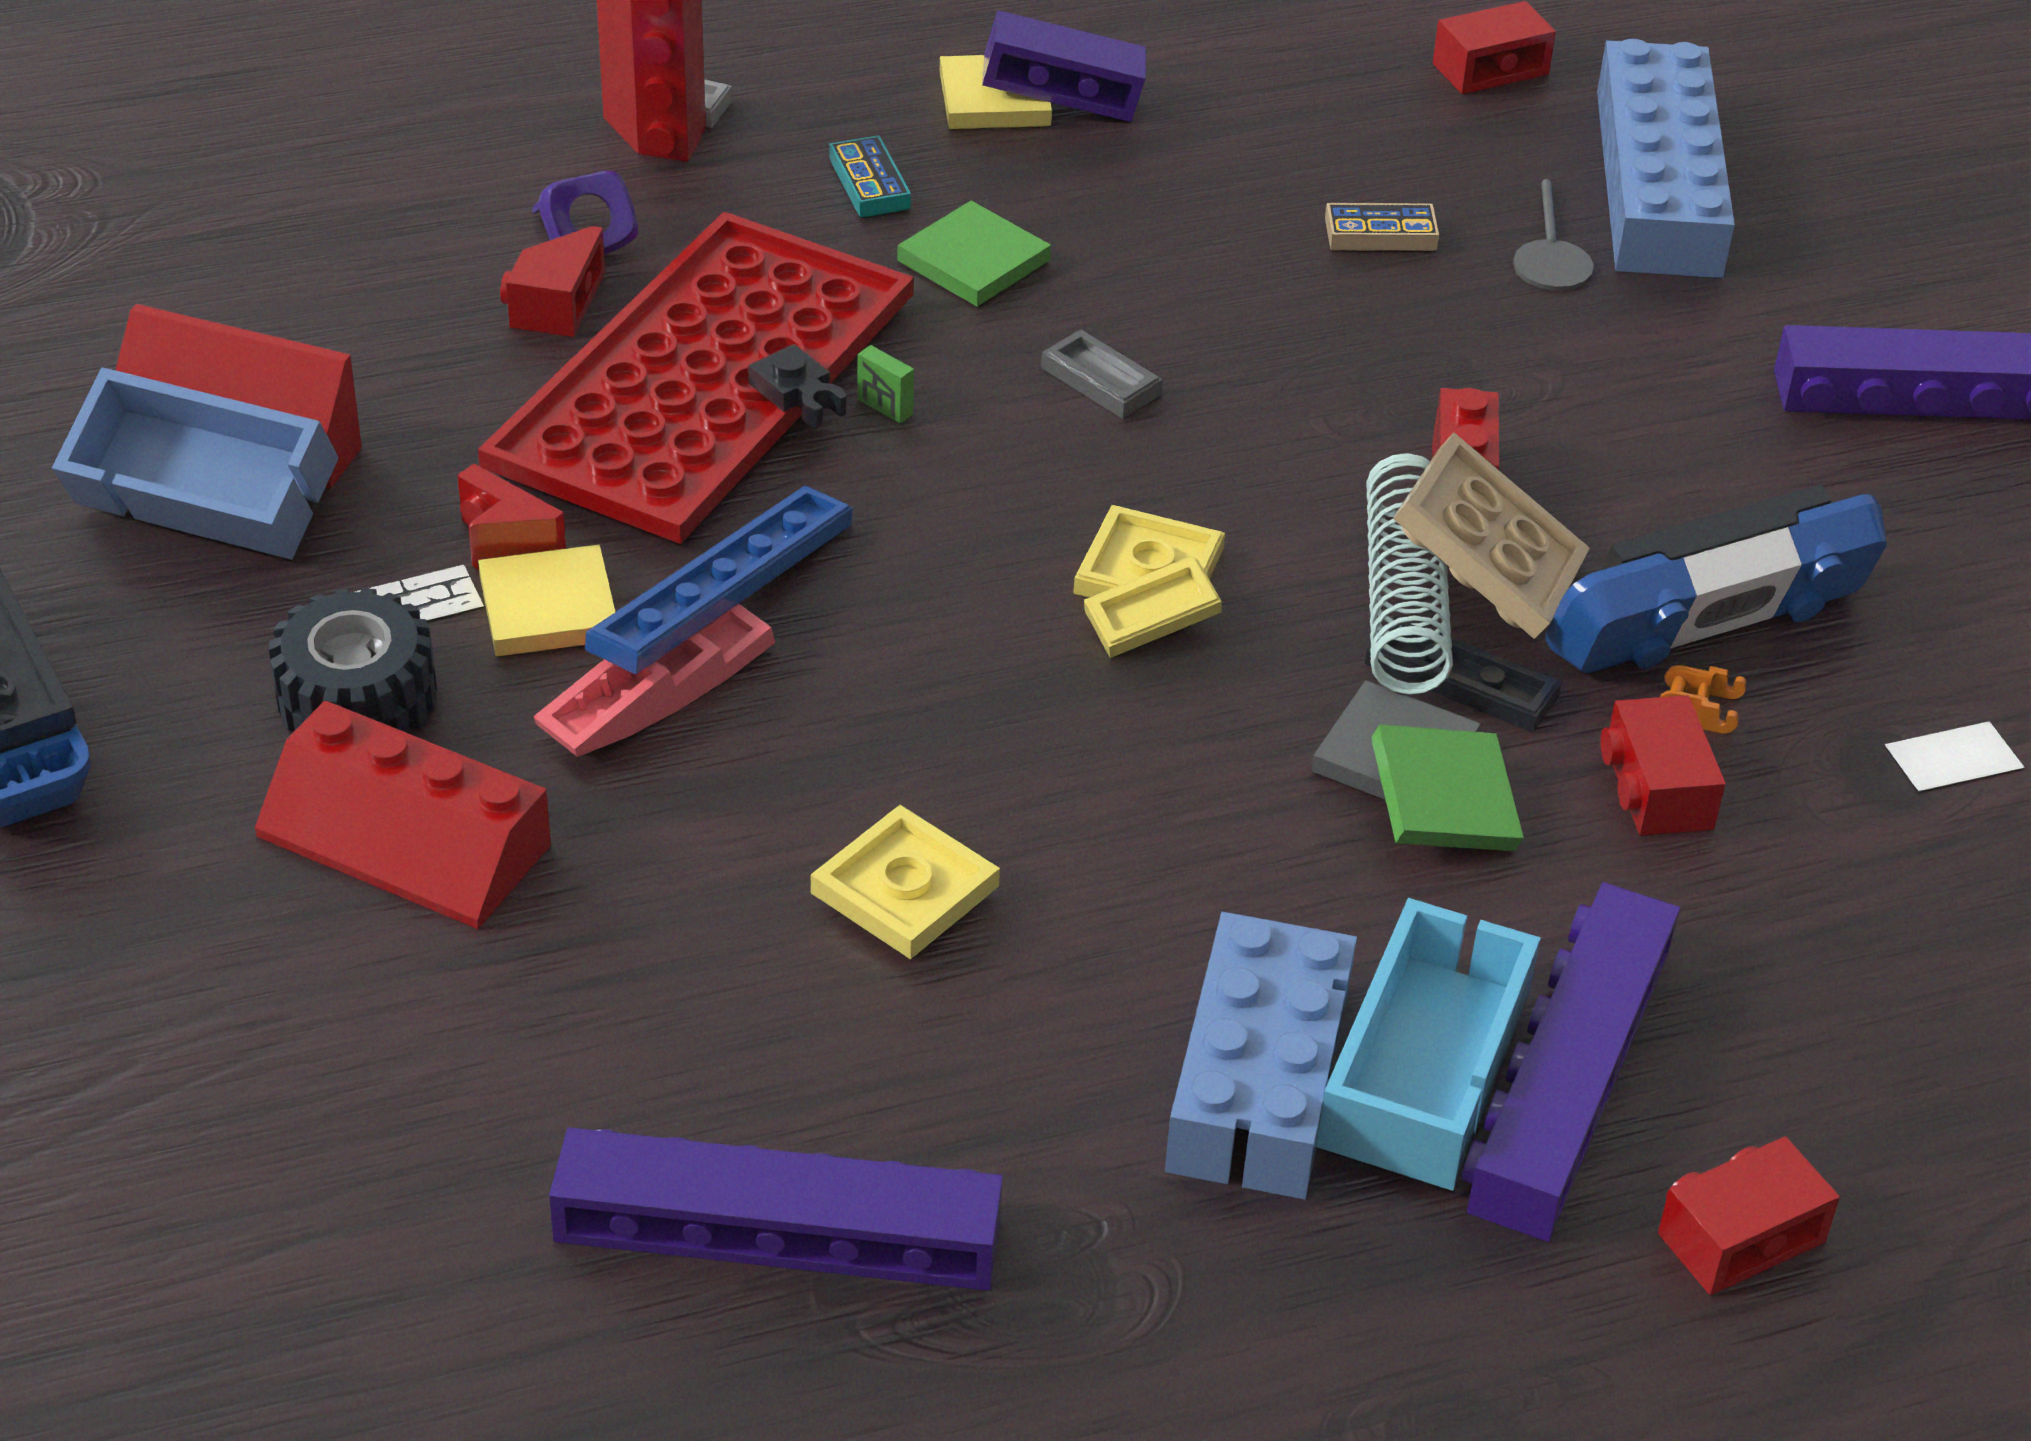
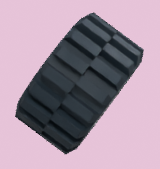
M349 588L336 589L334 595L325 597L321 593L309 598L310 604L307 606L296 605L287 612L289 620L278 622L273 630L275 639L269 641L268 651L278 712L281 713L282 723L288 731L296 730L323 701L331 702L410 734V726L421 729L428 721L427 712L434 711L437 702L436 691H438L432 641L426 619H420L419 610L411 603L402 605L401 597L390 592L380 596L377 595L376 589L362 588L360 592H349Z

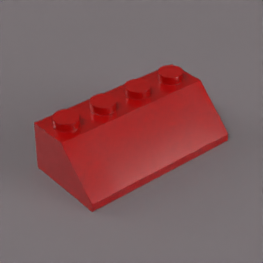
M597 0L603 118L638 154L689 162L706 129L702 0Z
M135 304L130 310L116 371L320 421L339 457L325 487L327 489H331L362 448L350 354L140 304Z
M323 701L286 739L255 825L256 837L476 929L483 925L551 846L546 788L328 701Z

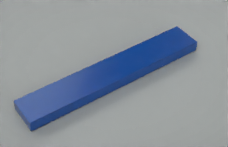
M806 485L586 631L585 650L631 673L638 674L851 526L853 507Z

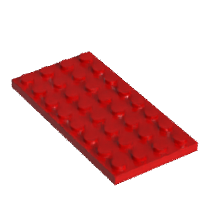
M723 212L478 448L479 466L487 471L681 544L802 415V409L798 406L783 412L749 384L748 365L795 344L830 372L831 384L914 295V277Z

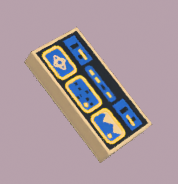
M1326 204L1325 222L1330 250H1437L1439 232L1433 204Z

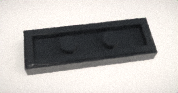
M1393 615L1391 619L1396 620L1401 617ZM1411 621L1403 622L1390 628L1388 631H1393L1400 628V626L1409 627L1416 625L1411 624L1414 623ZM1408 635V636H1401V637H1404V638H1421V637H1423V636ZM1451 638L1453 666L1450 674L1438 687L1430 691L1534 733L1558 699L1562 682ZM1429 639L1419 643H1404L1392 640L1387 644L1393 649L1402 652L1420 653L1433 648L1438 643ZM1371 644L1367 648L1365 664L1371 666ZM1384 648L1380 650L1385 658L1396 665L1407 668L1427 666L1434 663L1443 654L1442 648L1424 657H1404L1392 654ZM1379 658L1378 662L1383 670L1390 675L1410 683H1421L1435 678L1443 671L1446 659L1438 667L1425 672L1413 673L1392 669L1380 661Z

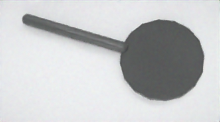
M1544 179L1541 182L1546 239L1534 240L1523 244L1515 252L1513 267L1516 274L1526 283L1540 289L1551 291L1573 290L1584 286L1592 278L1594 263L1590 255L1582 248L1566 241L1557 240L1552 183L1549 179Z

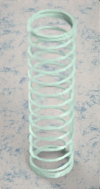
M1406 453L1392 455L1379 461L1369 473L1366 482L1369 531L1368 565L1370 572L1369 608L1371 615L1370 657L1372 673L1380 684L1391 691L1409 695L1425 693L1438 687L1449 676L1453 666L1450 636L1447 564L1428 548H1421L1410 539L1396 538L1397 536L1405 535L1402 526L1395 524L1396 521L1394 519L1387 521L1383 518L1384 515L1393 518L1397 513L1395 509L1400 508L1403 502L1396 503L1387 508L1383 505V502L1395 495L1410 493L1413 488L1393 490L1382 496L1379 500L1376 498L1384 487L1395 481L1406 479L1419 480L1421 476L1411 474L1395 476L1381 483L1374 491L1378 480L1390 470L1404 466L1420 467L1425 470L1430 463L1423 456ZM1379 521L1383 523L1380 527L1377 524ZM1387 527L1401 530L1395 531L1390 535L1384 532ZM1379 535L1384 537L1381 540L1378 539ZM1388 541L1400 543L1402 545H1396L1392 548H1388L1384 544ZM1408 548L1422 549V551L1417 553H1401L1397 550ZM1380 549H1382L1383 551H1385V552H1383L1381 555H1380V553L1378 552ZM1427 553H1431L1434 555V557L1430 561L1427 559L1415 558L1425 555ZM1388 555H1394L1404 559H1398L1390 563L1385 558ZM1414 562L1421 563L1422 565L1403 567L1398 564ZM1383 563L1386 566L1380 568L1379 564ZM1428 567L1435 569V571L1431 575L1419 572H1409L1420 571ZM1389 569H1395L1407 573L1396 574L1391 577L1385 572ZM1381 577L1386 579L1382 583L1379 580ZM1407 577H1419V578H1422V579H1420V580H1414V581H1403V580H1400L1401 578H1407ZM1431 581L1436 584L1432 589L1410 586L1391 591L1386 587L1390 583L1409 586L1421 585ZM1438 589L1441 590L1440 594L1436 593ZM1382 591L1386 593L1383 597L1380 595ZM1410 591L1423 592L1417 595L1400 594ZM1431 595L1436 598V600L1431 604L1419 601H1409L1398 603L1393 606L1387 602V600L1392 597L1400 598L1403 600L1422 599L1424 597ZM1439 603L1442 605L1441 609L1436 607ZM1384 605L1388 609L1382 612L1380 608ZM1409 606L1422 607L1420 609H1403V607ZM1432 610L1437 613L1433 618L1409 616L1393 620L1387 616L1394 611L1403 614H1418ZM1439 618L1442 619V623H1441V624H1440L1439 622H1437V620H1438ZM1385 620L1389 624L1383 627L1381 622ZM1421 621V623H1411L1416 626L1402 627L1399 625L1400 628L1388 631L1390 628L1403 622ZM1431 624L1437 627V629L1433 631L1423 627ZM1418 635V636H1423V637H1421V638H1404V637H1401V636ZM1429 639L1438 643L1433 648L1420 653L1402 652L1393 649L1387 644L1392 640L1404 643H1419ZM1384 648L1392 654L1404 657H1424L1442 648L1443 654L1434 663L1427 666L1407 668L1394 664L1385 658L1380 650ZM1378 658L1390 668L1406 673L1425 672L1438 667L1445 659L1446 663L1443 671L1435 678L1421 683H1407L1396 680L1387 674L1379 664Z

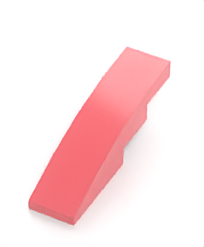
M738 603L638 674L631 673L604 659L533 716L535 723L577 757L627 738L679 711L737 673L775 644L772 628Z

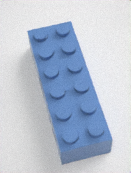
M1626 39L1623 41L1606 40L1597 98L1615 271L1723 278L1735 224L1709 48L1697 46L1689 42H1678L1671 45L1646 43L1639 39Z

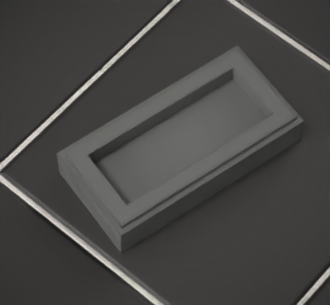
M1081 329L1042 352L1041 368L1122 419L1162 395L1163 379Z

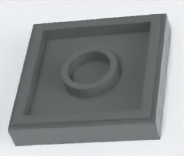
M1365 680L1313 755L1311 771L1385 800L1371 740L1379 724L1480 732L1481 723Z

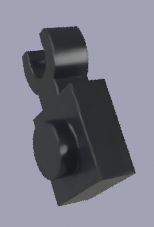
M795 344L748 365L749 384L783 412L798 406L802 409L804 422L814 428L822 426L823 408L833 410L840 417L846 415V393L839 386L830 384V372Z

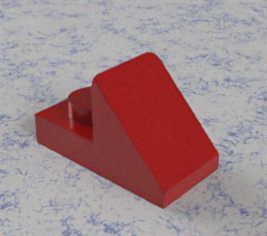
M472 464L457 475L462 522L469 525L473 568L479 570L478 560L566 549L564 512L476 464Z

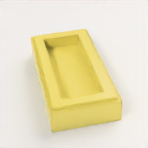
M1196 555L1084 600L1085 612L1110 658L1222 613V601Z

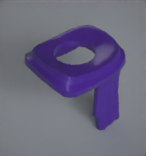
M600 171L553 182L542 191L539 201L532 207L533 214H541L549 240H553L578 231L570 220L569 212L571 204L576 198L582 195L599 197L607 204L611 216L609 227L603 232L604 255L624 247L638 235V221L631 197L621 175L614 171Z

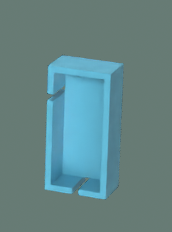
M1408 898L1324 1091L1316 1147L1453 1191L1470 1149L1473 1134L1476 1133L1529 996L1541 938L1480 920L1476 931L1469 975H1465L1457 971L1467 915Z

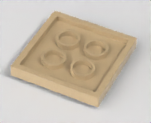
M1455 433L1438 449L1393 517L1402 526L1405 535L1414 544L1421 548H1428L1449 566L1452 575L1461 584L1468 588H1475L1496 606L1499 615L1508 624L1516 628H1522L1534 639L1552 621L1563 595L1569 589L1590 549Z

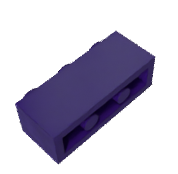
M997 10L984 53L982 86L1132 122L1146 79L1145 46Z

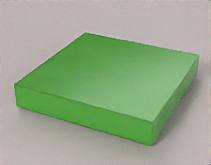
M972 200L897 245V261L977 307L1051 259V244Z
M1378 725L1371 740L1395 843L1515 851L1524 837L1497 733Z

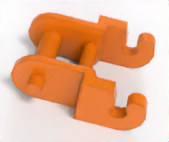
M1675 665L1667 669L1664 677L1667 686L1671 690L1665 691L1660 697L1689 695L1703 730L1726 734L1736 729L1739 722L1738 713L1730 710L1727 712L1726 720H1721L1719 718L1721 713L1720 704L1710 702L1708 697L1712 695L1725 699L1740 698L1744 695L1747 686L1744 677H1736L1734 686H1729L1727 684L1729 678L1727 669L1710 666L1709 671L1683 665Z

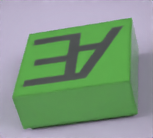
M870 345L858 353L857 400L896 422L902 423L913 415L914 368Z

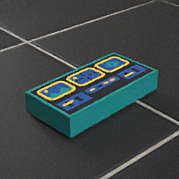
M880 135L829 143V159L859 217L864 218L911 209V193Z

